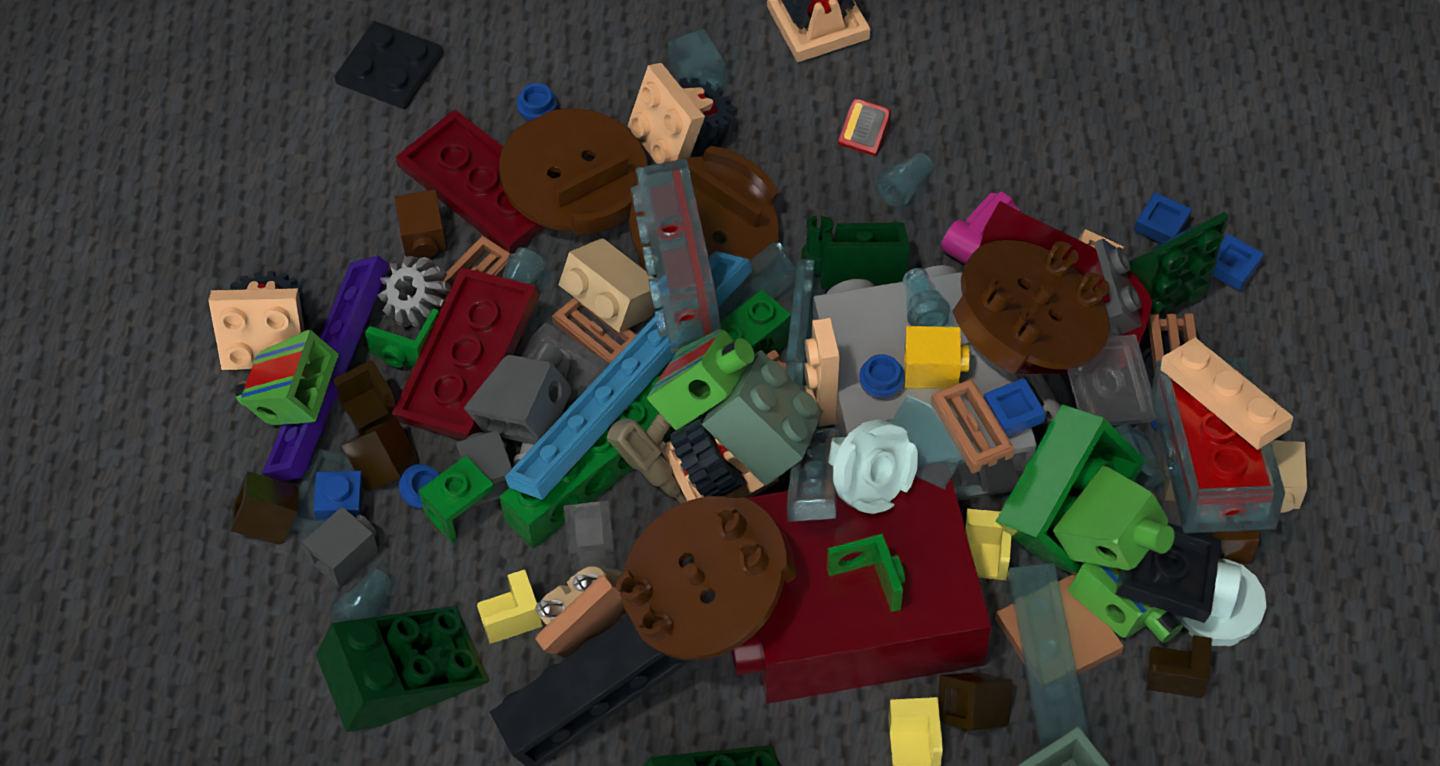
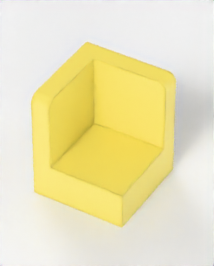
M967 508L965 530L978 578L1006 580L1010 562L1011 535L995 522L1000 512Z
M525 569L507 575L511 592L477 604L490 644L542 627L541 617L538 615L539 612H536L537 602Z
M938 697L890 700L888 720L892 765L941 766L943 747Z

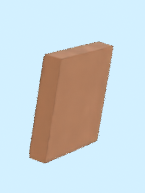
M1074 574L997 611L995 615L996 621L1042 692L1121 654L1124 648L1112 628L1095 616L1067 591L1076 577Z
M605 575L599 576L536 635L535 639L542 649L567 658L579 650L586 640L599 636L615 625L619 618L627 613L623 607L620 592L616 589L617 580Z

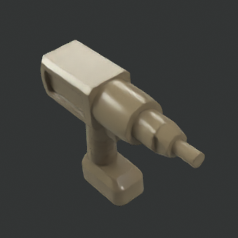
M658 413L646 432L636 420L623 418L615 422L609 429L606 439L633 469L639 470L653 486H659L664 493L672 498L675 497L680 504L686 502V497L681 493V488L672 475V468L660 455L667 446L662 438L669 430V427H671L667 420Z

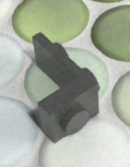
M1102 238L1095 242V247L1104 279L1110 286L1108 293L1111 301L1105 303L1110 322L1109 337L1106 345L1118 341L1121 335L1142 326L1138 309H1141L1142 305L1137 291L1129 282L1127 272L1131 270V266L1126 253L1122 248H1116Z

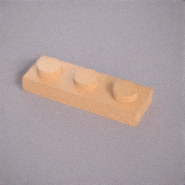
M824 318L812 320V338L805 339L808 363H804L807 385L803 386V391L811 394L818 406L823 410L818 427L836 424L840 357L831 319Z
M1196 337L1162 357L1160 369L1257 450L1291 429L1294 417Z

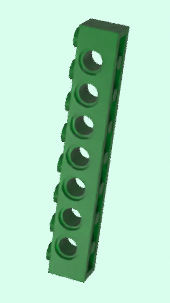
M761 289L714 326L712 332L722 329L734 341L738 338L745 339L752 346L754 355L760 350L765 354L776 350L778 353L792 340V315ZM669 363L666 364L543 500L511 488L499 496L504 521L531 548L534 549L633 469L606 439L609 429L615 422L626 418L636 420L646 432L659 413L647 399V396ZM698 380L690 382L689 388L694 386ZM672 426L669 427V430L662 438L664 443L671 439L670 435L676 431Z

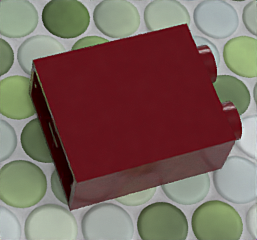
M948 464L917 469L912 486L907 493L900 490L897 496L890 501L894 504L893 507L875 514L861 512L849 506L838 496L834 483L747 498L763 508L781 528L790 542L796 562V578L789 583L784 580L779 601L769 619L750 639L731 650L736 676L760 672L766 704L985 666L991 623ZM883 534L890 555H898L904 571L905 582L901 583L903 588L901 610L891 612L874 564L829 576L827 571L828 549ZM862 552L848 554L841 558L840 561L852 560L861 555Z

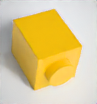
M906 326L904 388L946 389L959 384L960 372L969 371V345H961L960 327Z

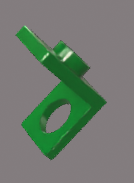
M432 309L415 340L369 326L365 336L370 354L380 357L382 361L392 367L400 368L404 365L414 368L440 310Z
M464 456L419 489L418 492L425 516L451 543H454L457 537L452 520L491 492L494 486L487 476L467 456Z
M883 534L828 549L827 571L829 576L874 564L891 612L901 610L903 594L901 583L905 582L904 571L898 555H890ZM862 552L861 555L852 560L840 561L841 558L848 554Z

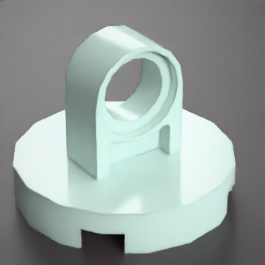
M876 419L862 423L851 431L847 437H835L832 439L828 463L833 466V483L838 496L849 506L861 512L871 514L883 512L894 506L890 501L897 496L900 490L907 493L912 486L918 466V450L915 444L909 442L906 434L908 432L903 427L892 422Z
M1219 559L1212 613L1207 621L1202 623L1175 614V616L1189 630V634L1192 637L1193 635L1212 638V646H1232L1238 644L1240 640L1248 638L1259 629L1266 610L1265 591L1257 577L1243 565L1228 559Z

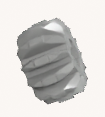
M405 256L402 265L398 263L390 264L392 270L391 277L380 278L382 283L387 285V288L377 296L381 301L386 302L382 311L387 316L395 318L398 325L408 327L412 324V326L420 329L433 308H442L445 302L443 295L447 294L451 287L450 284L444 282L447 273L444 269L438 266L435 267L434 261L426 257H420L418 260L412 256Z

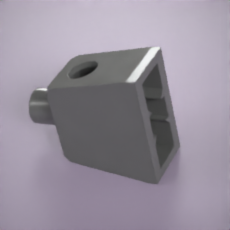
M542 343L532 359L514 355L504 357L469 400L464 410L484 433L498 430L501 438L535 445L561 417L571 394L570 384L557 370L564 358V354L554 345Z

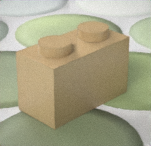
M603 238L570 251L559 282L561 288L618 333L647 320L653 315L663 287L661 282Z

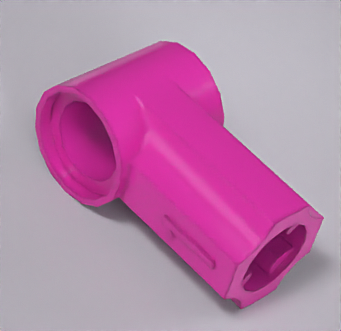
M1001 191L996 194L990 193L965 221L958 219L952 224L943 238L941 250L965 265L972 253L979 248L985 225L998 202L1002 201L1016 210H1020L1014 204L1013 199Z

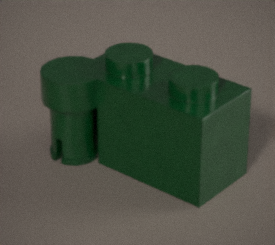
M817 216L807 220V239L801 251V267L808 273L819 275L821 289H831L838 283L852 279H864L873 283L874 286L906 281L910 245L904 222L837 223L835 239L832 242L834 222L830 218L821 216L820 228H817Z

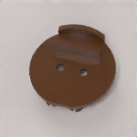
M573 108L552 110L519 126L507 139L501 152L499 164L500 182L503 191L510 203L522 215L544 227L573 232L575 235L599 233L627 220L636 191L648 174L644 150L638 139L628 128L617 120L599 112ZM584 155H592L595 159L586 161L582 157ZM557 172L560 174V177L550 178L548 174Z
M709 146L703 157H689L671 161L648 175L636 191L629 214L630 235L633 245L640 256L642 269L645 270L648 267L649 274H659L665 278L649 191L674 186L672 174L681 172L687 203L695 202L707 260L715 251L749 259L753 271L736 289L749 284L765 270L778 242V218L773 205L778 190L767 174L756 164L733 151ZM713 236H723L725 243H716L713 240Z
M993 241L976 249L964 265L961 274L962 297L952 310L956 322L968 340L984 356L1012 374L1020 371L1025 363L1029 367L1037 365L1050 369L1082 367L1093 361L1107 343L1110 322L1102 297L1109 291V283L1106 280L1103 281L1096 290L1095 287L1102 279V276L1096 272H1088L1082 276L1073 267L1079 258L1076 250H1073L1065 260V255L1072 247L1066 242H1056L1050 251L1024 241ZM1019 284L1024 285L1027 290L1023 289ZM1050 315L1056 317L1058 321L1052 319Z
M719 496L701 497L672 507L656 518L643 531L628 555L623 574L617 580L616 589L620 592L623 607L639 635L649 646L673 658L702 660L725 654L750 639L765 624L779 601L784 580L789 583L796 578V562L786 535L772 517L759 505L745 497H741L738 500ZM687 557H694L693 563H688L682 567V563ZM715 592V598L712 602H703L704 596L707 593Z

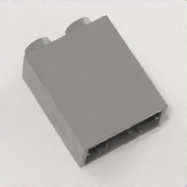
M938 265L921 270L910 281L874 286L873 283L864 279H852L838 283L827 294L814 296L813 320L831 319L840 356L836 424L833 425L835 437H847L851 431L864 422L876 419L892 422L903 427L908 432L906 434L909 442L916 445L918 450L917 469L948 464L958 501L1013 491L1024 472L1027 462L1036 451L1037 444L1032 428L1008 437L1015 449L1013 458L1005 461L1002 457L997 460L996 465L988 467L987 464L982 465L980 471L972 474L930 403L931 394L943 389L904 388L903 384L902 389L896 395L889 398H876L867 394L859 382V373L863 364L872 356L878 354L892 356L904 370L906 326L959 327L952 310L962 297V272L958 273L951 266ZM961 330V345H969V371L960 372L959 383L973 379L980 393L984 396V393L1017 381L1016 373L1012 374L989 360L968 340ZM959 395L968 411L978 423V427L991 448L996 447L966 395ZM946 400L950 408L952 409L953 413L955 414L956 418L958 419L959 423L961 424L962 428L964 429L969 440L971 441L972 445L974 446L975 450L979 454V450L977 449L976 445L974 444L973 440L971 439L970 435L965 429L963 423L961 422L951 403L949 402V400Z

